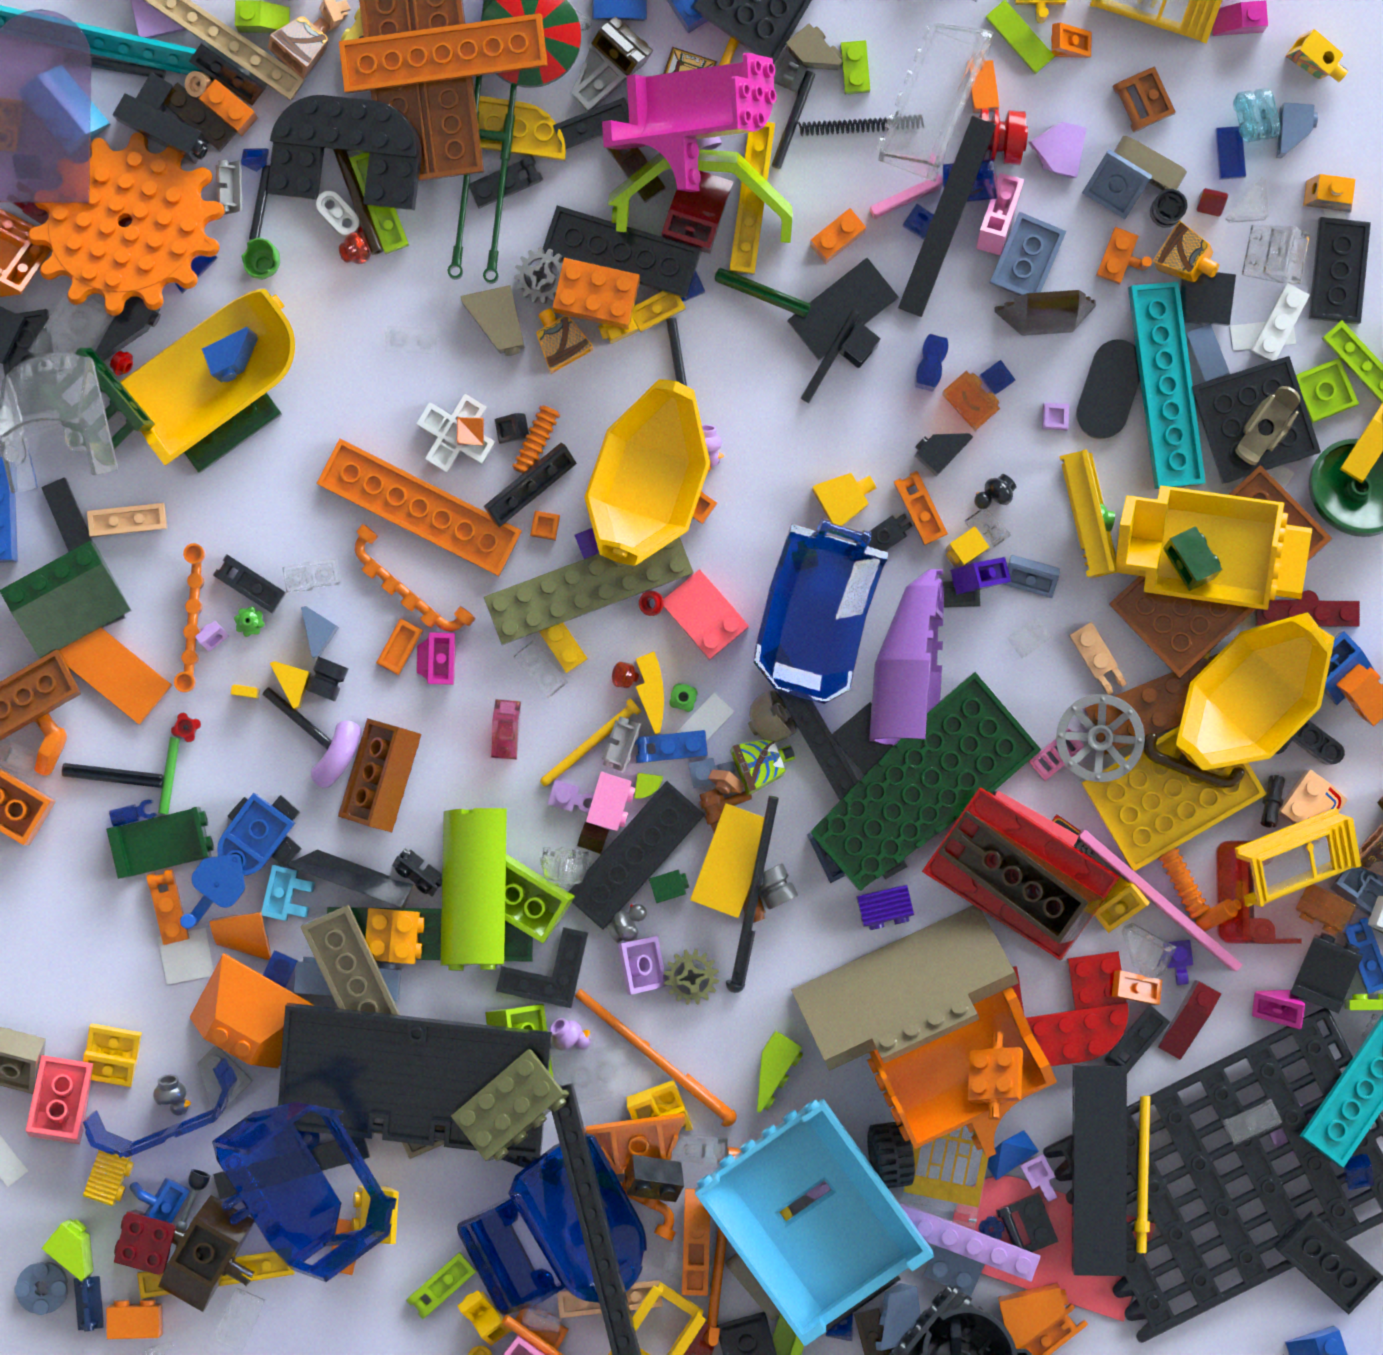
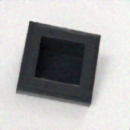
M514 413L494 419L499 444L524 440L526 435H529L526 415L524 413Z

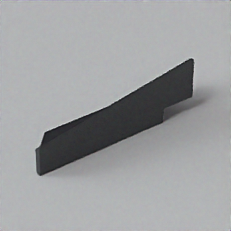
M318 849L287 864V866L404 909L414 885L391 880L389 875Z

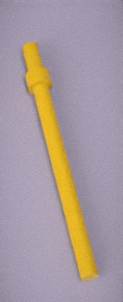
M1140 1096L1137 1220L1134 1221L1136 1253H1146L1147 1232H1150V1221H1147L1150 1096Z

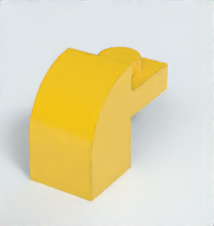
M477 1290L467 1295L457 1305L460 1312L472 1322L481 1338L490 1346L512 1331L501 1323L504 1317L483 1291Z

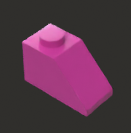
M1266 0L1239 2L1219 8L1212 27L1213 36L1263 33L1268 27Z

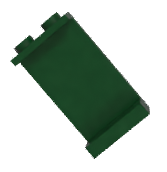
M193 807L185 811L107 828L118 879L212 857L211 851H214L212 837L206 834L205 826H208L206 812L201 811L200 807Z

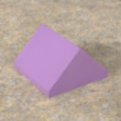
M658 936L618 943L628 995L667 986L664 983L666 976L664 974Z

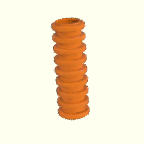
M545 405L539 406L540 412L535 415L537 419L532 422L533 428H529L530 434H527L525 437L527 441L522 443L524 447L519 450L520 456H516L515 460L517 462L512 465L514 470L522 474L532 467L536 461L540 460L539 455L544 452L542 448L547 445L545 443L546 439H550L549 433H552L554 430L552 426L557 424L555 420L560 417L558 411Z
M1174 848L1161 855L1158 860L1162 861V867L1167 869L1166 875L1171 877L1169 881L1174 883V890H1178L1177 896L1182 898L1180 902L1185 904V911L1190 913L1188 917L1194 919L1204 914L1210 907L1205 905L1206 899L1202 898V892L1197 890L1199 886L1194 884L1195 878L1190 876V869H1186L1187 863H1183L1182 859L1184 857L1179 855V848Z

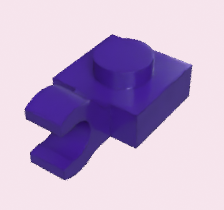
M1182 940L1163 943L1166 967L1175 969L1176 985L1189 984L1186 966L1193 965L1191 941Z

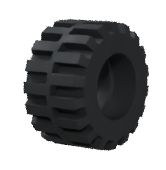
M895 1122L870 1125L867 1134L869 1162L888 1189L910 1186L913 1184L915 1177L912 1143L910 1140L904 1141L898 1128L902 1124L897 1126Z

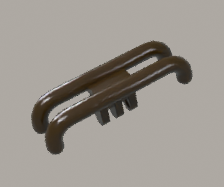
M1155 733L1145 736L1144 753L1154 763L1223 789L1234 787L1240 783L1245 772L1241 767L1232 769L1230 775L1226 778L1207 770H1201L1190 762L1182 752L1179 759H1176L1158 751L1156 748L1158 737Z

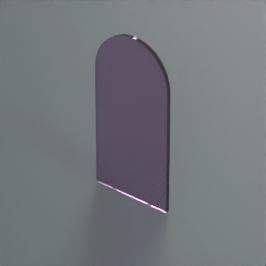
M43 9L27 11L13 17L0 29V202L89 203L91 50L82 30L71 19L54 11Z

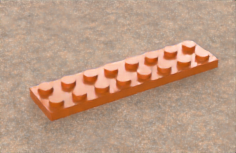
M541 13L339 41L344 92L346 94L548 66Z
M340 438L316 483L497 576H500L522 533V530L508 523L503 524L501 527L496 526L487 512Z

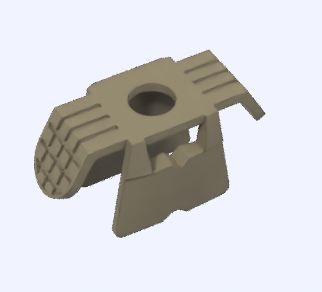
M1287 386L1279 387L1274 394L1259 404L1243 429L1245 435L1235 450L1240 458L1249 464L1256 465L1266 449L1272 451L1286 437L1299 413L1296 411L1289 418L1300 403V396L1297 391ZM1265 419L1271 421L1274 426L1273 432L1267 436L1262 435L1258 431L1259 422Z

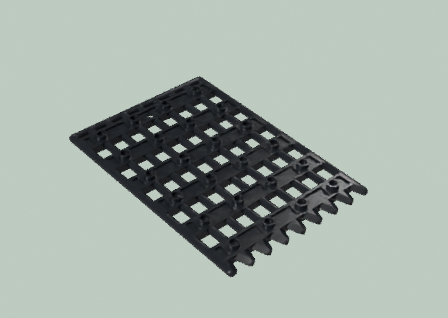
M1322 1008L1304 1017L1301 1029L1286 1026L1148 1095L1150 1096V1106H1155L1161 1118L1150 1124L1149 1136L1166 1128L1173 1141L1151 1153L1149 1152L1148 1208L1150 1211L1147 1212V1221H1150V1223L1155 1221L1162 1235L1147 1242L1146 1253H1136V1239L1132 1232L1134 1231V1221L1137 1218L1129 1222L1126 1221V1276H1123L1113 1287V1293L1118 1298L1136 1297L1125 1309L1124 1315L1127 1320L1147 1319L1148 1321L1136 1334L1138 1342L1144 1343L1294 1268L1295 1266L1286 1259L1267 1269L1260 1255L1275 1248L1299 1224L1300 1219L1295 1208L1315 1198L1318 1199L1324 1211L1317 1216L1324 1223L1329 1221L1333 1231L1344 1241L1383 1223V1153L1375 1140L1380 1136L1383 1137L1382 1113L1375 1120L1377 1127L1369 1129L1353 1153L1358 1165L1337 1176L1329 1163L1331 1160L1300 1137L1309 1123L1306 1115L1318 1110L1341 1076L1340 1069L1345 1066L1347 1067L1353 1058L1329 1009ZM1321 1020L1324 1021L1330 1033L1324 1037L1316 1024ZM1292 1035L1299 1049L1277 1060L1270 1046ZM1335 1043L1341 1055L1336 1060L1328 1047ZM1246 1058L1253 1072L1230 1083L1224 1069ZM1304 1058L1311 1072L1288 1083L1282 1069ZM1201 1082L1207 1095L1184 1106L1178 1092ZM1258 1082L1264 1096L1242 1106L1236 1092ZM1316 1082L1322 1096L1300 1106L1294 1092ZM1140 1100L1127 1106V1176L1131 1174L1137 1186L1139 1130L1132 1115L1139 1112ZM1212 1105L1219 1119L1196 1130L1190 1115ZM1270 1105L1277 1119L1254 1130L1248 1115ZM1224 1128L1230 1142L1208 1153L1201 1139ZM1282 1128L1288 1142L1266 1153L1259 1139ZM1071 1134L1043 1149V1154L1047 1158L1065 1156L1066 1160L1054 1171L1055 1178L1061 1182L1072 1180ZM1178 1151L1184 1165L1161 1176L1155 1162ZM1235 1151L1242 1165L1219 1176L1213 1162ZM1293 1151L1300 1165L1278 1176L1271 1162ZM1189 1174L1196 1188L1173 1199L1167 1185ZM1247 1174L1254 1188L1231 1199L1225 1185ZM1305 1174L1312 1188L1289 1199L1283 1185ZM1364 1175L1370 1189L1347 1199L1341 1185ZM1072 1188L1066 1194V1200L1071 1205ZM1138 1188L1127 1193V1205L1137 1200ZM1201 1197L1207 1212L1185 1222L1178 1208ZM1259 1198L1266 1212L1243 1223L1237 1208ZM1375 1198L1382 1212L1359 1222L1353 1208ZM1213 1221L1220 1235L1197 1246L1190 1232ZM1271 1221L1278 1235L1255 1246L1248 1232ZM1167 1244L1173 1258L1150 1269L1144 1255ZM1225 1244L1231 1258L1208 1269L1202 1255ZM1178 1267L1185 1281L1162 1292L1155 1278ZM1236 1267L1243 1281L1220 1292L1214 1278ZM1190 1290L1197 1304L1174 1316L1168 1301Z

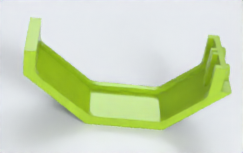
M699 149L698 170L727 172L736 175L781 218L780 242L791 243L792 205L738 152ZM660 152L609 194L607 205L613 206L612 223H616V231H627L630 197L666 169H672Z

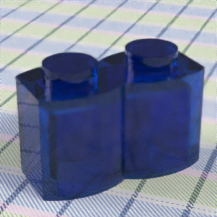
M929 334L926 337L921 348V362L914 376L916 388L933 392L942 376V363L948 352L949 344L947 338Z

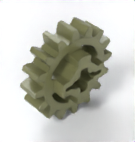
M687 949L684 950L683 957L676 953L674 956L677 961L675 963L668 961L667 963L671 967V971H664L665 975L670 976V979L664 982L665 985L672 986L668 993L671 995L676 992L678 994L676 1001L678 1002L682 997L686 998V1005H689L691 999H694L697 1005L700 1004V997L702 996L704 999L709 1000L708 991L716 992L712 984L719 983L720 981L714 978V974L719 972V969H712L711 967L715 963L714 959L706 961L707 953L705 952L700 957L698 956L697 949L694 950L693 955H689ZM693 960L700 961L707 969H698L693 965ZM684 962L685 969L682 974L674 976L676 968ZM689 970H693L694 974H704L696 978L695 984H691L689 980H679L687 976ZM709 978L706 988L700 992L699 985L701 981ZM683 984L690 988L691 994L682 992L677 985Z

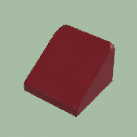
M1205 188L1199 195L1196 210L1219 217L1224 210L1229 194Z

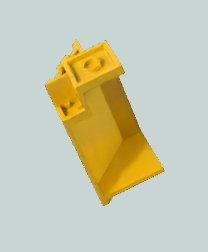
M1160 486L1158 500L1126 496L1119 528L1115 567H1117L1116 573L1145 577L1144 592L1268 610L1269 600L1275 601V596L1302 599L1312 528L1286 525L1288 514L1283 513L1284 503ZM1196 526L1198 531L1205 536L1211 552L1218 557L1222 571L1214 580L1189 591L1163 550V547L1170 538Z

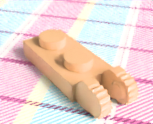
M1092 622L1069 635L1093 677L1098 679L1107 695L1113 693L1112 686L1103 676L1111 670L1116 682L1121 687L1127 685L1122 673L1117 668L1118 664Z

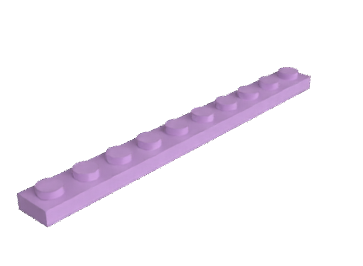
M823 1181L807 1192L805 1196L817 1200L831 1189ZM898 1202L926 1242L1032 1282L1040 1255Z

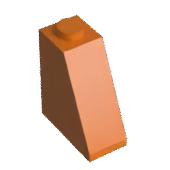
M1058 1283L997 1297L1004 1326L1012 1336L1016 1349H1020L1066 1313L1064 1305L1069 1304L1066 1290H1060Z

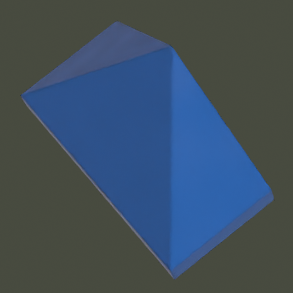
M1025 1130L995 1147L996 1154L988 1158L987 1168L997 1181L1039 1151Z

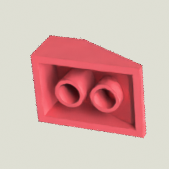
M700 569L663 599L666 610L709 661L749 628V625Z
M41 1055L26 1126V1133L29 1137L80 1145L86 1118L93 1063Z

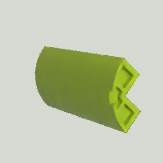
M507 808L452 809L443 812L440 966H448L449 971H464V966L480 965V970H496L497 965L504 964Z

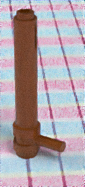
M715 788L700 794L701 801L699 804L701 809L704 808L706 812L704 817L707 825H711L712 831L715 833L725 803L736 806L751 800L752 795L747 796L746 791L725 798L723 793H720ZM748 891V894H747V896H746L745 902H744L743 907H742V909H743V911H744V914H745V909H746V904H747V899H748L749 891ZM758 896L753 923L765 919L764 913L766 911L760 896Z

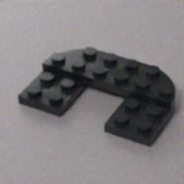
M312 95L295 101L278 117L270 136V142H273L267 194L317 200L320 189L324 148L369 153L363 204L415 211L422 156L421 142L416 128L413 127L407 116L401 111L380 101Z

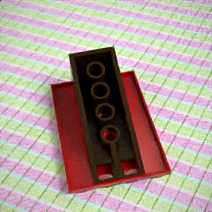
M983 788L978 789L922 870L927 876L1059 960L1065 957L1120 879L1118 875L1088 855H1085Z

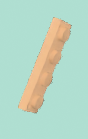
M660 1279L624 1283L630 1310H637L653 1285L658 1286ZM596 1287L557 1291L560 1318L602 1314ZM661 1295L652 1308L663 1307Z

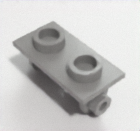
M218 160V165H216V183L224 184V188H216L217 202L224 206L225 215L242 211L243 202L241 160L228 163V160Z
M619 717L618 721L615 720L610 738L616 739L617 743L615 745L608 742L602 757L604 766L622 772L625 771L631 759L630 754L634 743L639 736L640 723L623 717Z

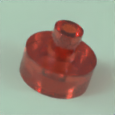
M618 662L613 668L612 682L616 687L629 688L633 682H637L639 679V674L635 672L634 666L631 663Z

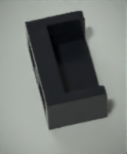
M860 323L843 343L839 354L856 368H860L878 347L881 338L864 324Z

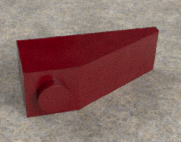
M1194 980L1158 1048L1181 1060L1211 1015L1222 993L1200 981Z

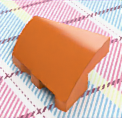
M262 912L214 918L209 921L216 945L265 960L272 959L268 935L266 936Z

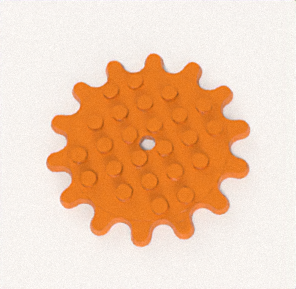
M139 132L133 133L127 147L120 151L111 150L106 140L95 138L90 145L91 158L84 164H75L69 159L59 160L56 171L63 179L62 186L55 191L40 190L35 194V205L48 212L49 218L44 224L33 227L29 231L28 239L35 246L45 245L52 250L50 258L41 265V276L46 280H52L62 275L69 277L72 285L67 293V298L73 305L82 304L92 294H100L104 297V308L107 314L117 316L123 311L126 300L137 296L144 301L148 309L157 310L161 308L164 302L162 296L164 286L169 283H177L184 289L195 287L198 278L191 269L192 260L197 256L212 257L219 252V243L215 239L208 237L204 229L209 222L223 217L225 214L224 206L217 201H204L201 198L202 189L212 181L211 171L204 167L193 171H184L181 168V161L184 156L172 148L167 147L164 151L157 154L151 153L148 150L146 135ZM130 216L132 219L131 225L128 227L119 226V221Z

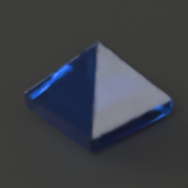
M243 149L241 165L257 172L267 165L269 149Z

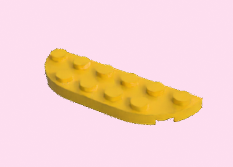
M480 96L478 111H480L479 129L503 132L509 100ZM515 101V122L511 153L565 161V142L561 130L558 129V134L555 132L553 125L556 122L541 108L529 103ZM480 139L481 149L501 152L502 142Z

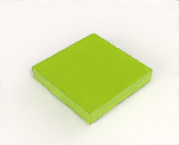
M1340 357L1296 375L1312 424L1359 405Z

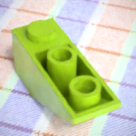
M776 1029L761 1052L757 1111L761 1113L763 1108L768 1111L775 1100L772 1094L777 1087L782 1089L789 1078L786 1072L791 1065L796 1067L803 1056V1053L800 1052L802 1046Z

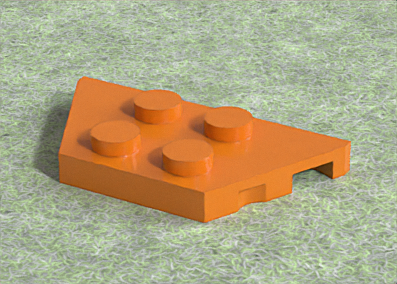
M678 1113L586 1126V1134L592 1138L602 1156L609 1161L613 1171L616 1174H623L632 1154L670 1160L672 1157L671 1153L677 1144L682 1124L684 1125L685 1114Z

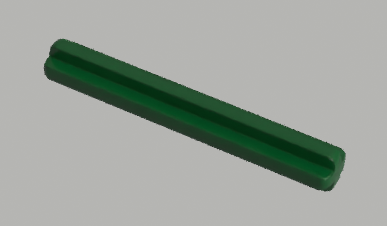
M719 268L715 274V281L802 317H806L809 313L810 304L723 268Z

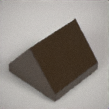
M585 822L577 846L601 854L609 830Z

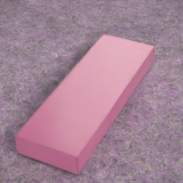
M941 175L932 177L872 205L869 210L872 218L877 219L941 189L944 183Z

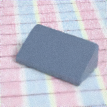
M1015 555L1010 556L1007 567L1011 582L1003 585L1049 598L1053 597L1060 574L1058 567Z

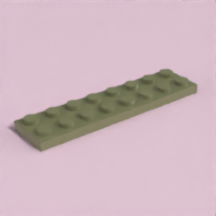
M678 537L636 566L617 563L597 554L489 594L483 598L501 645H505L689 576L694 572L682 541Z

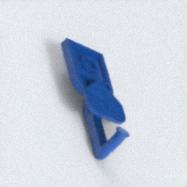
M253 793L220 837L217 847L218 856L203 859L193 872L192 884L195 889L203 894V897L190 914H184L181 917V926L185 929L196 926L213 902L223 908L233 906L245 891L244 876L254 874L266 865L296 823L259 795Z

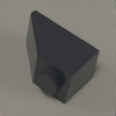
M970 433L933 434L929 439L925 436L915 446L918 451L914 456L937 477L972 440L973 436Z

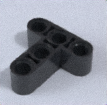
M1308 720L1274 754L1283 753L1293 741L1320 762L1332 765L1343 760L1345 750L1338 741ZM1307 731H1312L1316 736V741L1313 745L1307 744L1304 739ZM1328 746L1336 749L1337 755L1334 760L1328 759L1325 755Z

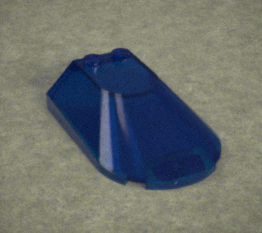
M586 1133L625 1292H627L636 1282L643 1269L641 1263L644 1251H647L645 1230L596 1137L593 1134ZM556 1144L543 1153L540 1158L534 1160L515 1175L508 1194L562 1286L576 1298L599 1303L560 1144Z

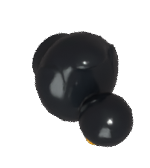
M1001 474L998 478H991L986 481L985 492H976L974 503L979 509L990 507L992 500L1001 505H1008L1013 499V491L1017 486L1008 475Z

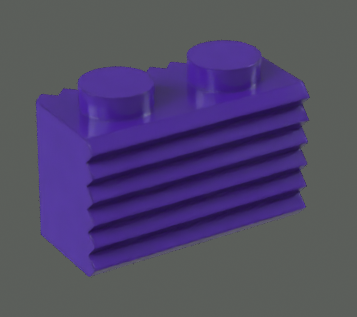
M907 885L856 896L863 927L869 926V930L885 927L884 922L894 920L895 925L909 922V916L914 915Z

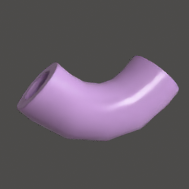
M342 721L336 725L328 750L311 770L312 780L319 787H330L344 773L351 762L361 734V729L356 723Z

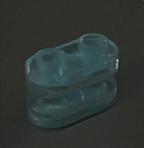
M1269 88L1256 89L1254 93L1250 90L1238 92L1233 101V108L1237 114L1240 136L1246 142L1258 141L1261 137L1263 139L1278 137L1280 121L1272 91Z

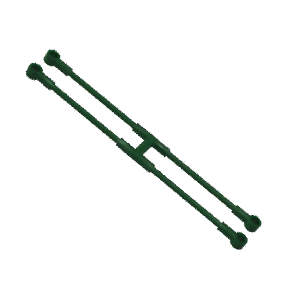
M483 0L481 19L493 0ZM482 75L476 76L474 88L478 123ZM512 84L503 132L479 129L480 139L502 142L500 155L502 162L491 250L488 253L487 268L483 272V278L489 284L496 283L499 278L497 272L499 251L497 248L508 161H510L515 122L514 107L517 86ZM470 174L464 175L456 244L453 246L451 265L447 269L449 277L453 280H458L463 276V269L461 267L463 254L462 240ZM455 267L460 269V273L457 276L451 274V270ZM488 272L496 274L492 280L487 279L486 275Z

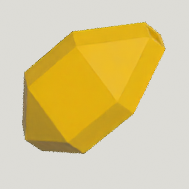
M658 379L607 429L584 496L600 555L617 563L636 566L688 531L710 466V459L693 389L677 381Z
M1308 612L1240 632L1190 682L1176 746L1190 762L1201 770L1270 759L1321 708L1335 637L1322 630Z

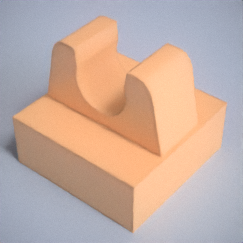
M323 0L319 7L323 18L330 26V30L339 28L343 17L347 16V11L351 10L347 0L340 2Z

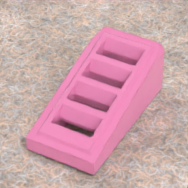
M1070 728L1066 730V732H1072ZM1056 738L1028 761L1044 781L1065 765L1055 748L1057 745ZM1069 740L1075 749L1071 751L1068 746L1067 749L1071 757H1073L1085 746L1080 740ZM1050 751L1059 763L1055 765L1046 753ZM1040 758H1043L1051 769L1048 772L1038 761Z

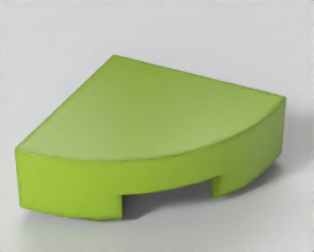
M638 773L634 798L640 799L652 795L661 785L663 776Z

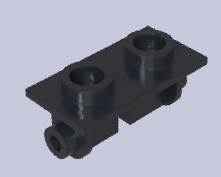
M405 848L396 857L392 866L395 867V871L401 877L409 878L414 882L420 892L433 897L437 889L442 885V873L430 864L424 870L420 869L419 867L425 860L411 849L408 851Z

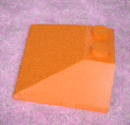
M1 208L0 297L21 295L52 250L45 245L35 246L31 244L28 234L36 226Z
M223 953L189 1018L205 1040L248 1065L279 1068L281 1066L286 1004L294 1003L312 1006L313 1004Z

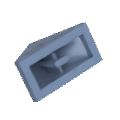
M304 606L301 607L311 656L315 659L322 655L339 627L312 609Z

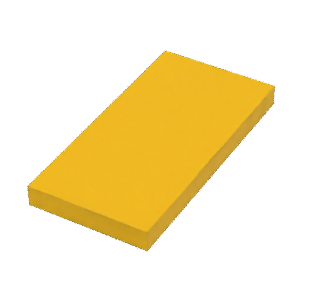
M725 803L691 895V901L739 918L751 885L764 821L763 816Z

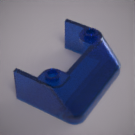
M525 1191L507 1197L466 1218L457 1225V1232L495 1307L503 1315H509L539 1304L572 1284L570 1279L555 1284L553 1275L543 1268L535 1270L512 1226L518 1220V1207L514 1202L526 1196Z

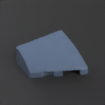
M1361 866L1358 868L1353 867L1342 872L1330 889L1368 916H1371L1378 896H1383V876Z
M900 1283L885 1292L883 1313L879 1325H884L882 1341L876 1342V1350L883 1351L897 1347L902 1342L900 1339L917 1324L916 1320L921 1315L917 1286Z

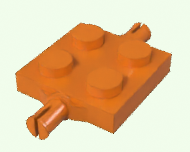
M993 1032L991 1048L970 1050L968 1101L971 1104H988V1119L999 1120L1001 1104L1008 1101H1021L1023 1050L1020 1047L1004 1048V1034L1002 1032Z

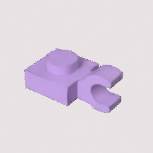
M1044 1154L1020 1166L1032 1190L1040 1186L1047 1202L1057 1198L1049 1182L1055 1178V1175Z

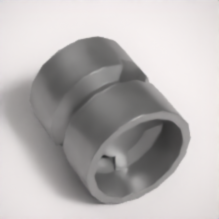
M783 863L763 873L764 881L759 890L765 891L763 899L769 910L798 896L793 883L786 881L789 875Z

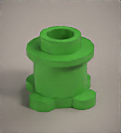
M678 683L673 687L669 704L672 708L690 712L694 708L698 692L694 687ZM680 693H687L688 700L685 702L680 701L678 698Z

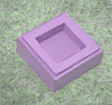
M1043 403L1042 429L1068 430L1069 404Z

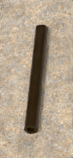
M333 149L371 254H379L384 250L368 206L363 204L364 196L347 150Z

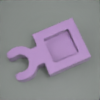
M555 780L548 804L572 812L574 805H578L583 812L589 813L590 809L586 808L583 802L586 798L593 799L594 795L590 793L579 795L580 787Z

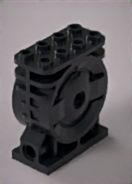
M957 1284L954 1287L948 1285L943 1292L940 1291L931 1302L933 1305L917 1318V1324L900 1339L902 1342L888 1354L928 1355V1348L932 1342L940 1336L949 1334L950 1319H960L961 1334L965 1328L970 1329L968 1334L962 1337L961 1355H984L983 1352L987 1347L990 1349L987 1355H1033L1027 1349H1016L1013 1338L1006 1327L997 1318L983 1311L984 1309L981 1306L975 1308L970 1304L972 1298L969 1295L965 1298L958 1293L960 1287ZM948 1337L936 1344L930 1355H950Z

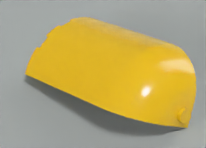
M257 289L238 297L120 381L155 423L149 431H141V433L164 465L170 463L271 390L288 373L295 354V337L289 320L281 310L285 306L276 294L271 297L266 289ZM248 327L258 337L244 372L238 374L234 380L221 383L211 375L202 348Z

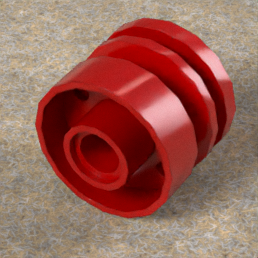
M981 108L979 117L997 124L987 151H989V163H994L997 152H1002L1003 164L1021 165L1023 151H1026L1028 138L1025 111L1008 110L1005 121H1000L998 109H994L992 120H989L988 108Z

